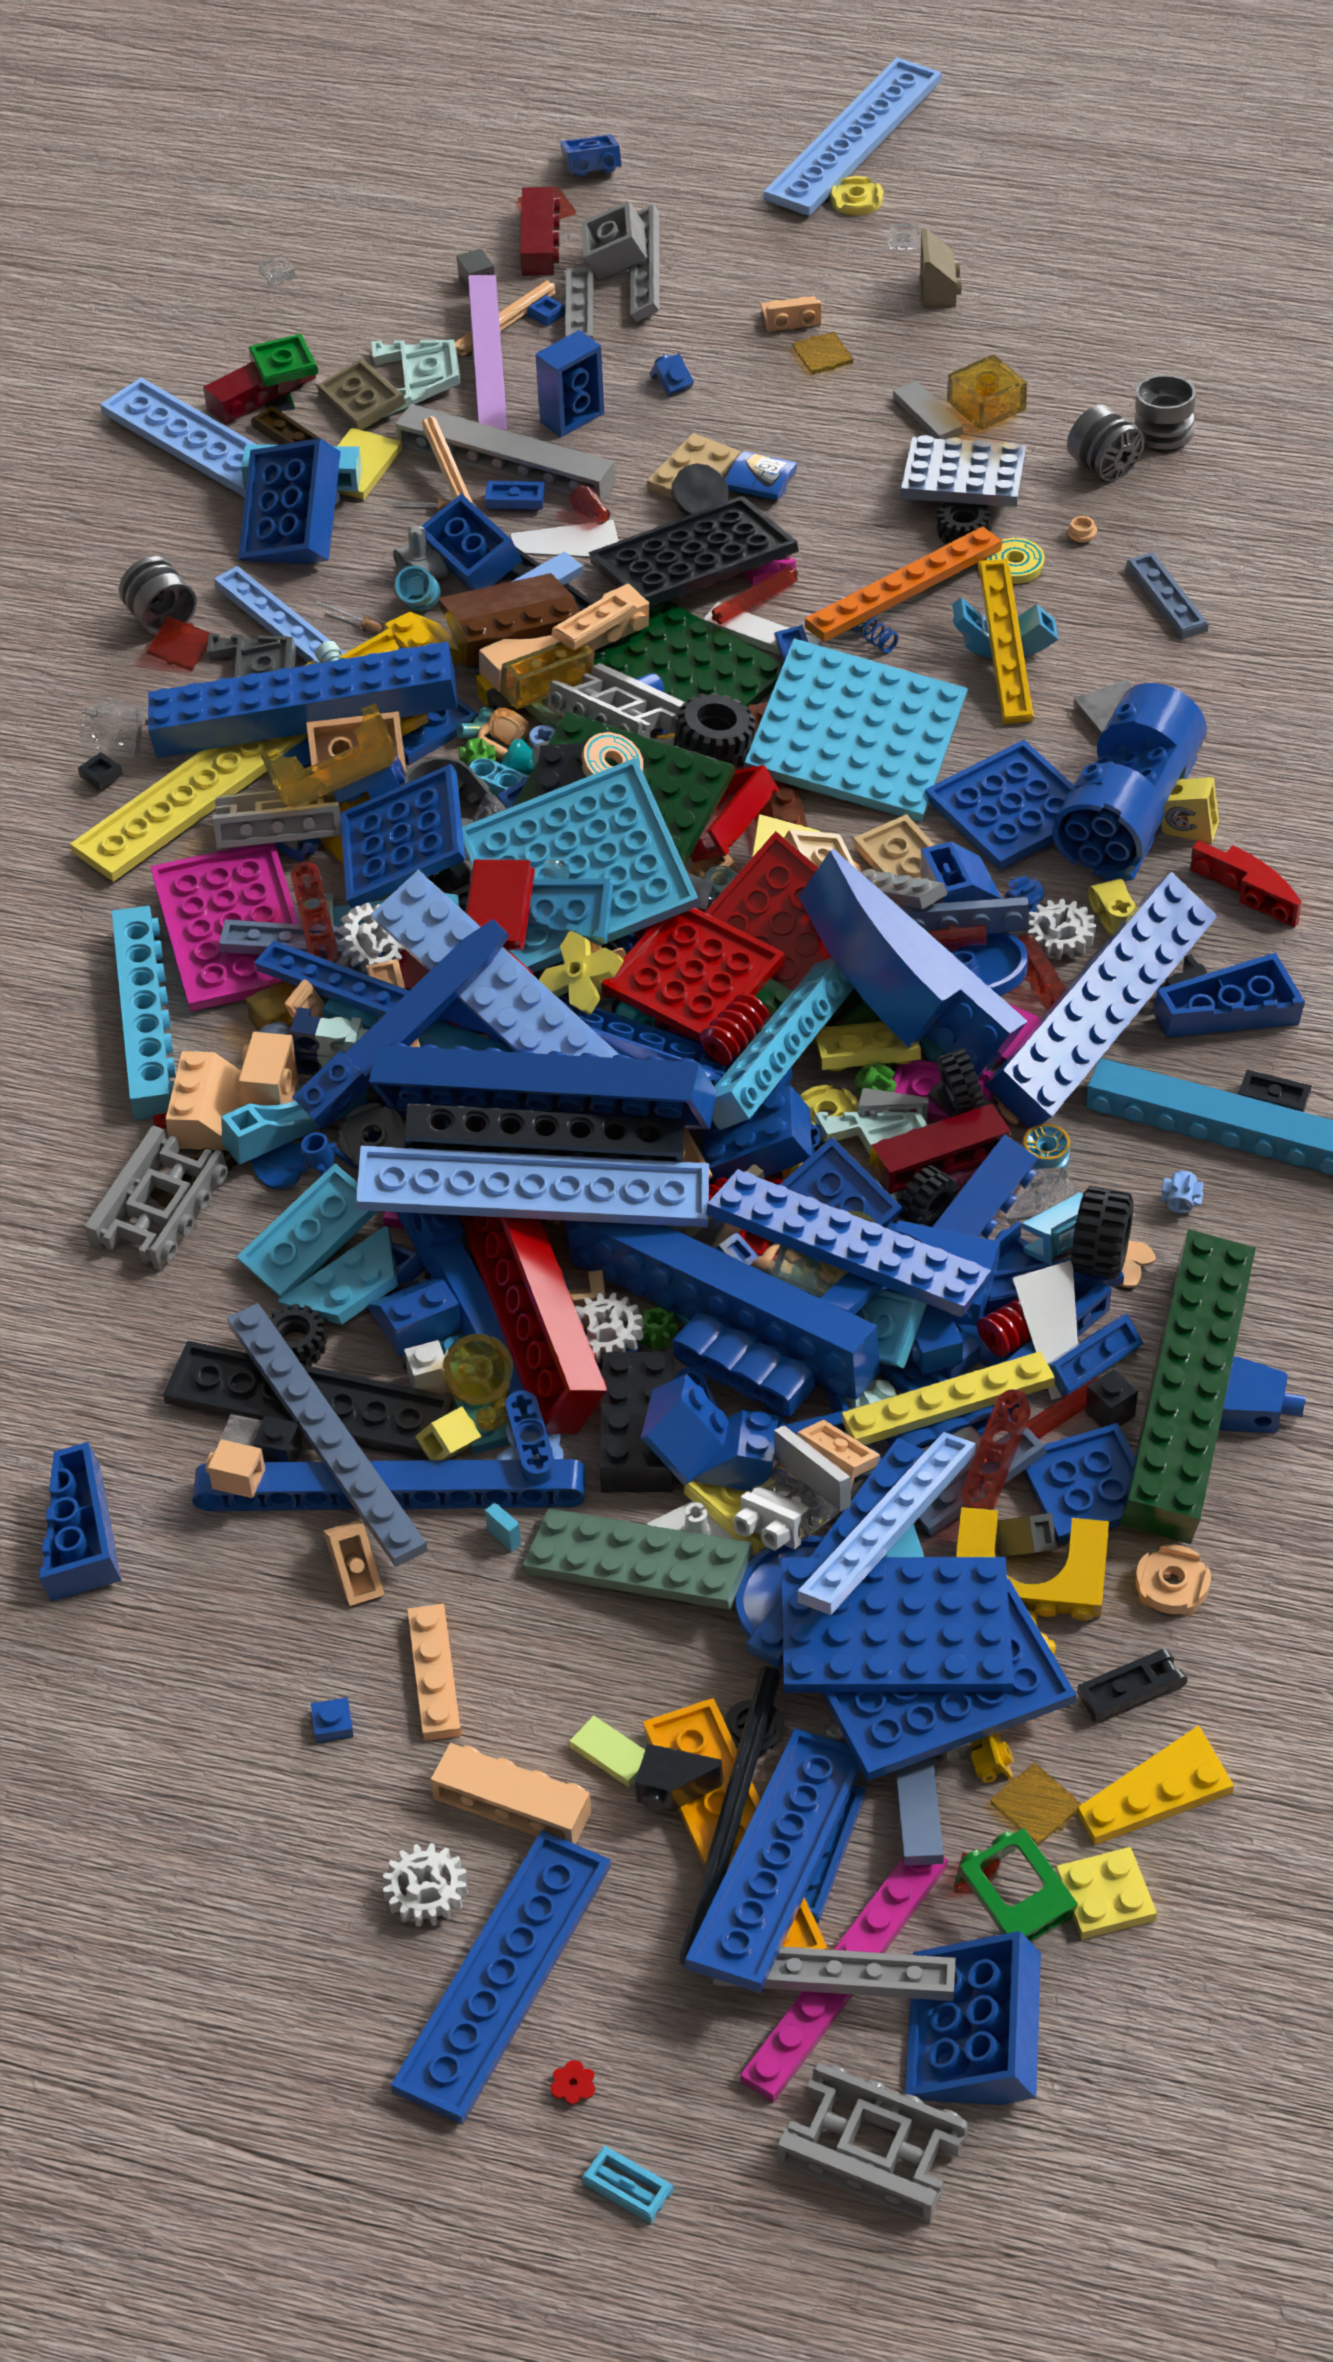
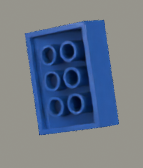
M321 438L250 450L238 554L239 560L294 564L329 561L341 451Z
M1021 1931L913 1952V1955L956 1958L954 2000L910 1998L905 2094L913 2095L921 2101L992 2105L1036 2099L1041 1953Z

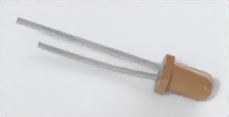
M438 498V503L385 501V503L422 504L425 506L395 505V507H438L439 512L452 500Z
M316 601V604L362 621V623L353 622L326 611V614L360 625L362 631L367 630L375 634H379L382 631V625L370 620V617L366 616L363 620Z

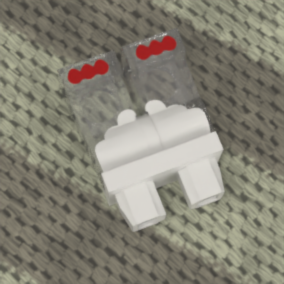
M777 1463L774 1466V1475L763 1485L756 1486L750 1492L747 1491L741 1496V1510L734 1516V1531L743 1537L750 1536L753 1532L761 1535V1541L764 1545L775 1551L782 1545L795 1550L801 1545V1539L809 1537L839 1514L840 1511L780 1463Z

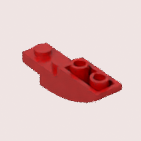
M1198 840L1192 847L1191 871L1240 892L1239 903L1296 928L1299 923L1302 901L1293 888L1274 869L1234 845L1227 852H1224Z

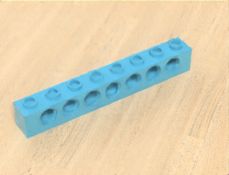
M150 906L112 911L129 1094L134 1121L151 1119L154 1114L167 1113L174 1082H170V1078L176 1077L174 1058H168V1053H173L171 1033L165 1034V1030L171 1029L169 1011L162 1008V1006H168L166 986L160 987V983L166 982L163 963L158 964L157 961L163 959L161 940L155 941V937H161L159 919L152 918Z
M832 957L816 963L764 1025L763 1030L755 1036L714 1086L717 1095L712 1120L719 1130L751 1118L854 989Z

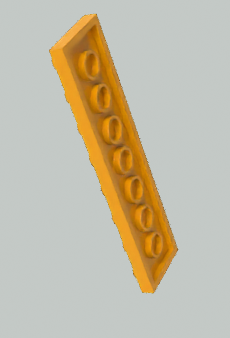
M714 1698L643 1721V1730L649 1744L722 1760L724 1776L722 1786L678 1808L704 1868L737 1754V1748ZM752 1782L728 1868L760 1803V1798ZM804 1897L782 1947L828 1950Z

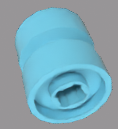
M411 565L401 570L396 577V593L410 608L415 611L424 612L436 606L441 594L440 586L426 569L421 566Z

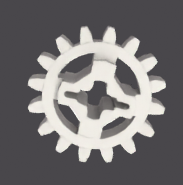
M1060 899L1059 904H1054L1051 900H1047V907L1038 904L1036 905V912H1029V931L1025 933L1028 934L1027 942L1028 944L1034 943L1035 952L1042 949L1045 950L1044 957H1049L1054 953L1058 960H1061L1063 954H1067L1073 959L1075 951L1084 954L1086 953V946L1092 947L1093 938H1095L1096 934L1094 915H1087V907L1077 909L1076 901H1073L1070 905H1065L1064 899Z
M370 903L354 907L348 911L347 915L341 918L344 925L337 928V932L343 935V938L337 941L338 945L345 946L347 949L343 952V957L350 955L353 958L351 966L354 967L357 964H361L363 973L367 972V965L396 959L398 961L401 960L402 956L399 952L404 950L393 937L373 920L371 913L380 906L379 904L371 908ZM360 920H365V923L358 925ZM385 952L383 957H378V954Z
M599 1293L597 1301L593 1302L587 1297L584 1299L586 1304L584 1308L575 1306L583 1327L587 1329L586 1337L590 1348L594 1352L596 1363L601 1361L603 1352H626L627 1348L636 1350V1340L643 1339L642 1328H644L642 1315L639 1314L637 1304L630 1306L628 1297L618 1301L616 1293H612L609 1299H604L602 1293ZM625 1320L628 1322L627 1329L624 1328L623 1322Z
M430 1843L427 1851H421L420 1846L415 1844L413 1854L409 1855L404 1850H401L399 1852L400 1862L389 1861L390 1873L383 1874L385 1901H389V1908L392 1914L400 1911L402 1922L405 1923L410 1917H414L417 1927L422 1925L424 1919H429L432 1926L437 1925V1916L442 1915L449 1920L451 1919V1907L455 1909L462 1908L461 1897L468 1894L466 1869H461L459 1856L450 1859V1852L447 1847L441 1850L440 1853H437L433 1843ZM445 1873L451 1880L450 1886L447 1885L446 1879H444ZM400 1884L404 1885L407 1893L405 1897L400 1891Z

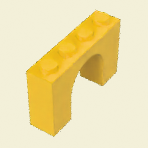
M961 1507L956 1557H996L995 1545L998 1511ZM1072 1518L1068 1560L1063 1570L1053 1579L1040 1584H1025L1007 1575V1579H1010L1027 1610L1034 1611L1037 1615L1043 1617H1052L1056 1613L1070 1614L1072 1618L1084 1621L1092 1620L1093 1617H1101L1109 1521Z

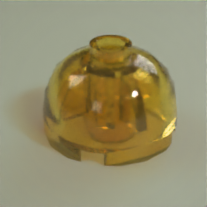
M469 1334L457 1339L446 1350L441 1362V1377L446 1389L456 1399L467 1404L483 1405L495 1401L508 1390L511 1383L513 1360L510 1352L499 1339L492 1336Z

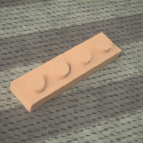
M444 1604L407 1608L424 1741L459 1737L461 1736Z

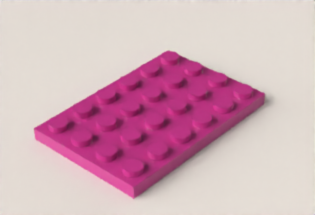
M275 843L240 846L150 866L190 1012L298 987L258 972L254 962L260 955L221 952L219 945L225 920L299 924Z

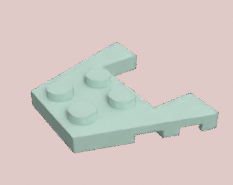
M404 340L394 341V345H383L382 341L371 342L375 366L402 360L405 388L397 390L404 396L406 404L383 418L409 407L410 404L421 402L461 383L454 340H420V345H405Z
M828 1112L815 1113L814 1118L815 1125H820V1134L825 1142L831 1137L838 1141L858 1135L869 1155L871 1153V1144L877 1143L882 1139L901 1135L915 1128L927 1126L921 1113L877 1112L876 1117L859 1116L857 1112H844V1116H828ZM907 1189L890 1195L897 1200L901 1197L902 1192L907 1191Z

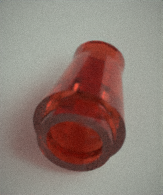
M581 485L572 492L570 502L575 511L594 520L599 525L608 521L611 513L605 507L593 487Z

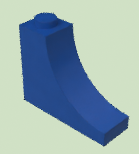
M898 1220L895 1232L908 1235L932 1247L941 1248L947 1253L976 1262L978 1265L991 1270L989 1282L961 1318L950 1313L953 1321L958 1324L977 1326V1321L982 1319L998 1268L1000 1241Z

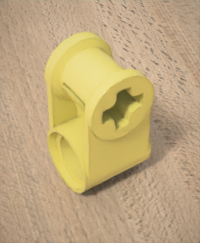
M1121 878L1092 885L1088 889L1091 907L1098 915L1106 933L1111 936L1136 907Z

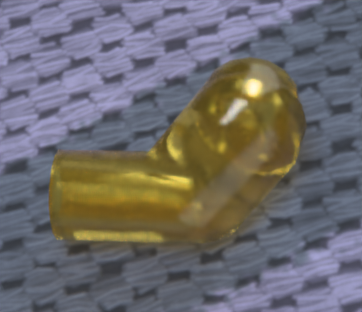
M494 1390L492 1392V1407L488 1406L486 1411L483 1408L478 1410L476 1415L477 1425L481 1429L493 1431L508 1422L506 1400L509 1392L507 1390Z

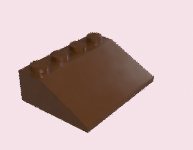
M552 573L438 598L440 608L466 667L479 664V650L502 639H533L552 635L553 627L580 612L572 594Z

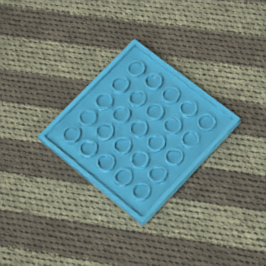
M793 639L752 742L751 749L744 762L743 769L765 765L773 780L900 817L907 814L912 820L922 823L929 803V797L925 794V789L936 783L968 688Z
M637 758L462 827L464 845L472 865L475 859L530 860L531 868L535 869L534 879L610 878L613 882V893L607 943L700 906L698 896ZM527 925L524 950L509 951L527 966L529 970L536 972L564 960L560 945L567 934ZM587 939L588 941L597 943V944L600 945V946L603 945V944H606V943L597 942V941H593V940Z

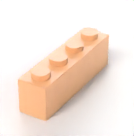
M450 1743L431 1778L434 1800L537 1837L541 1830L576 1844L591 1814L590 1792L585 1791L581 1786L575 1783L565 1784L551 1779L541 1771H529L520 1768L504 1758L495 1759L481 1754L471 1746L461 1747Z

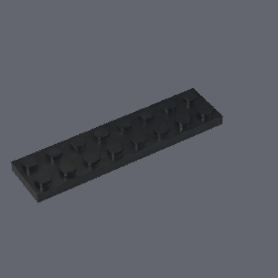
M187 1341L163 1393L165 1403L260 1424L264 1416L294 1422L247 1353ZM302 1365L358 1445L429 1460L415 1436L432 1422L452 1412L455 1405L453 1396Z

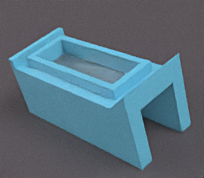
M1079 1192L1022 1223L1024 1230L1041 1237L1023 1247L1025 1254L1052 1265V1258L1072 1248L1075 1223L1083 1193Z

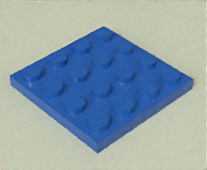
M1022 740L925 789V794L929 797L928 802L988 860L1001 870L1054 842L1052 826L1073 784L1026 740Z
M451 764L340 813L346 902L352 909L396 891L417 870L428 877L465 860L457 772Z

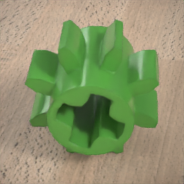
M483 738L469 739L465 744V748L459 747V760L467 766L479 758H487L496 762L495 746H488Z
M876 1062L874 1067L866 1064L855 1078V1085L860 1087L856 1094L861 1097L863 1088L894 1092L896 1082L891 1078L895 1072L880 1062Z
M661 1307L643 1310V1339L638 1340V1343L641 1345L645 1344L652 1351L661 1350L665 1347L670 1348V1338H675L678 1335L675 1314H668Z

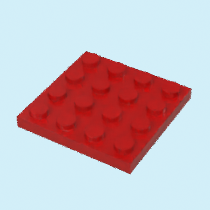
M775 831L709 906L705 913L784 952L785 962L771 979L794 990L816 963L831 958V955L825 948L799 899L800 894L819 867Z
M693 908L654 924L623 958L624 962L615 977L604 979L601 982L603 992L700 1041L702 1030L708 1027L710 1022L716 1019L718 1014L725 1010L726 1006L733 1002L737 995L747 993L755 996L785 962V953L697 908Z

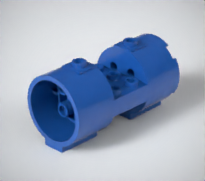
M1159 683L1139 684L1128 689L1123 694L1097 742L1098 760L1085 766L1079 774L1052 826L1053 839L1057 848L1073 865L1079 862L1093 869L1092 874L1103 877L1105 882L1119 878L1123 881L1134 880L1155 840L1154 835L1164 817L1165 803L1178 779H1187L1197 760L1196 755L1206 737L1207 725L1205 717L1190 697L1173 687Z

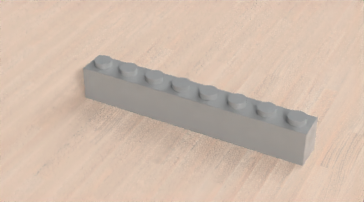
M410 404L395 423L397 440L402 441L403 448L435 457L422 426L424 419H428L430 416L435 417L455 463L518 481L544 482L546 489L601 504L615 485V466L612 460L414 404Z

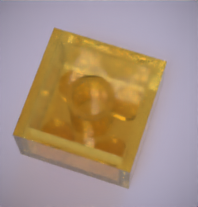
M995 354L948 374L947 402L980 431L1026 410L1027 382Z

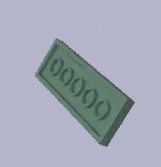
M548 1508L523 1563V1568L528 1575L730 1610L753 1554L751 1542Z

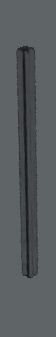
M764 1666L759 1672L681 1949L680 1964L685 1966V1958L727 1872L780 1681V1671L777 1668Z

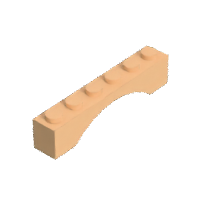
M628 583L603 595L604 598L612 592H616L636 604V613L576 650H572L553 638L552 635L533 639H502L479 650V673L501 693L649 626V602Z

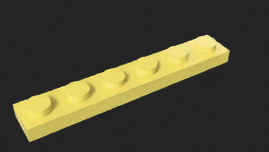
M1041 1351L842 1412V1423L849 1436L863 1445H867L1053 1387L1055 1377Z

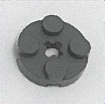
M368 1103L355 1108L345 1118L347 1122L344 1124L343 1129H340L339 1142L348 1159L357 1165L358 1168L361 1146L404 1148L406 1125L402 1117L393 1108L382 1107L378 1103ZM375 1130L377 1134L382 1133V1136L376 1142L365 1141L369 1138L368 1132Z

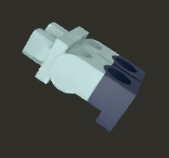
M297 1007L290 1035L293 1037L298 1074L314 1076L340 1050L344 1054L369 1030L363 1029L362 1018L352 1017L351 1021L343 1017L331 1019L311 1016V1009Z

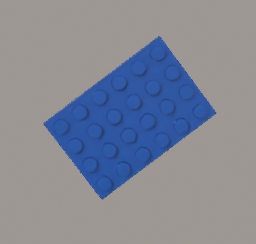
M828 1557L781 1558L784 1693L1013 1692L1014 1676L1006 1557H883L832 1615L798 1603V1590Z
M1007 1579L1014 1676L1013 1692L821 1693L867 1781L1076 1703L1077 1695L1010 1579Z

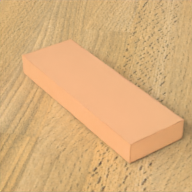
M612 592L553 627L552 637L572 650H576L636 613V604L618 593Z

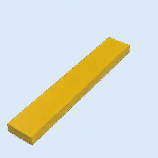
M1009 559L979 561L978 571L1002 724L1033 722L1034 715Z

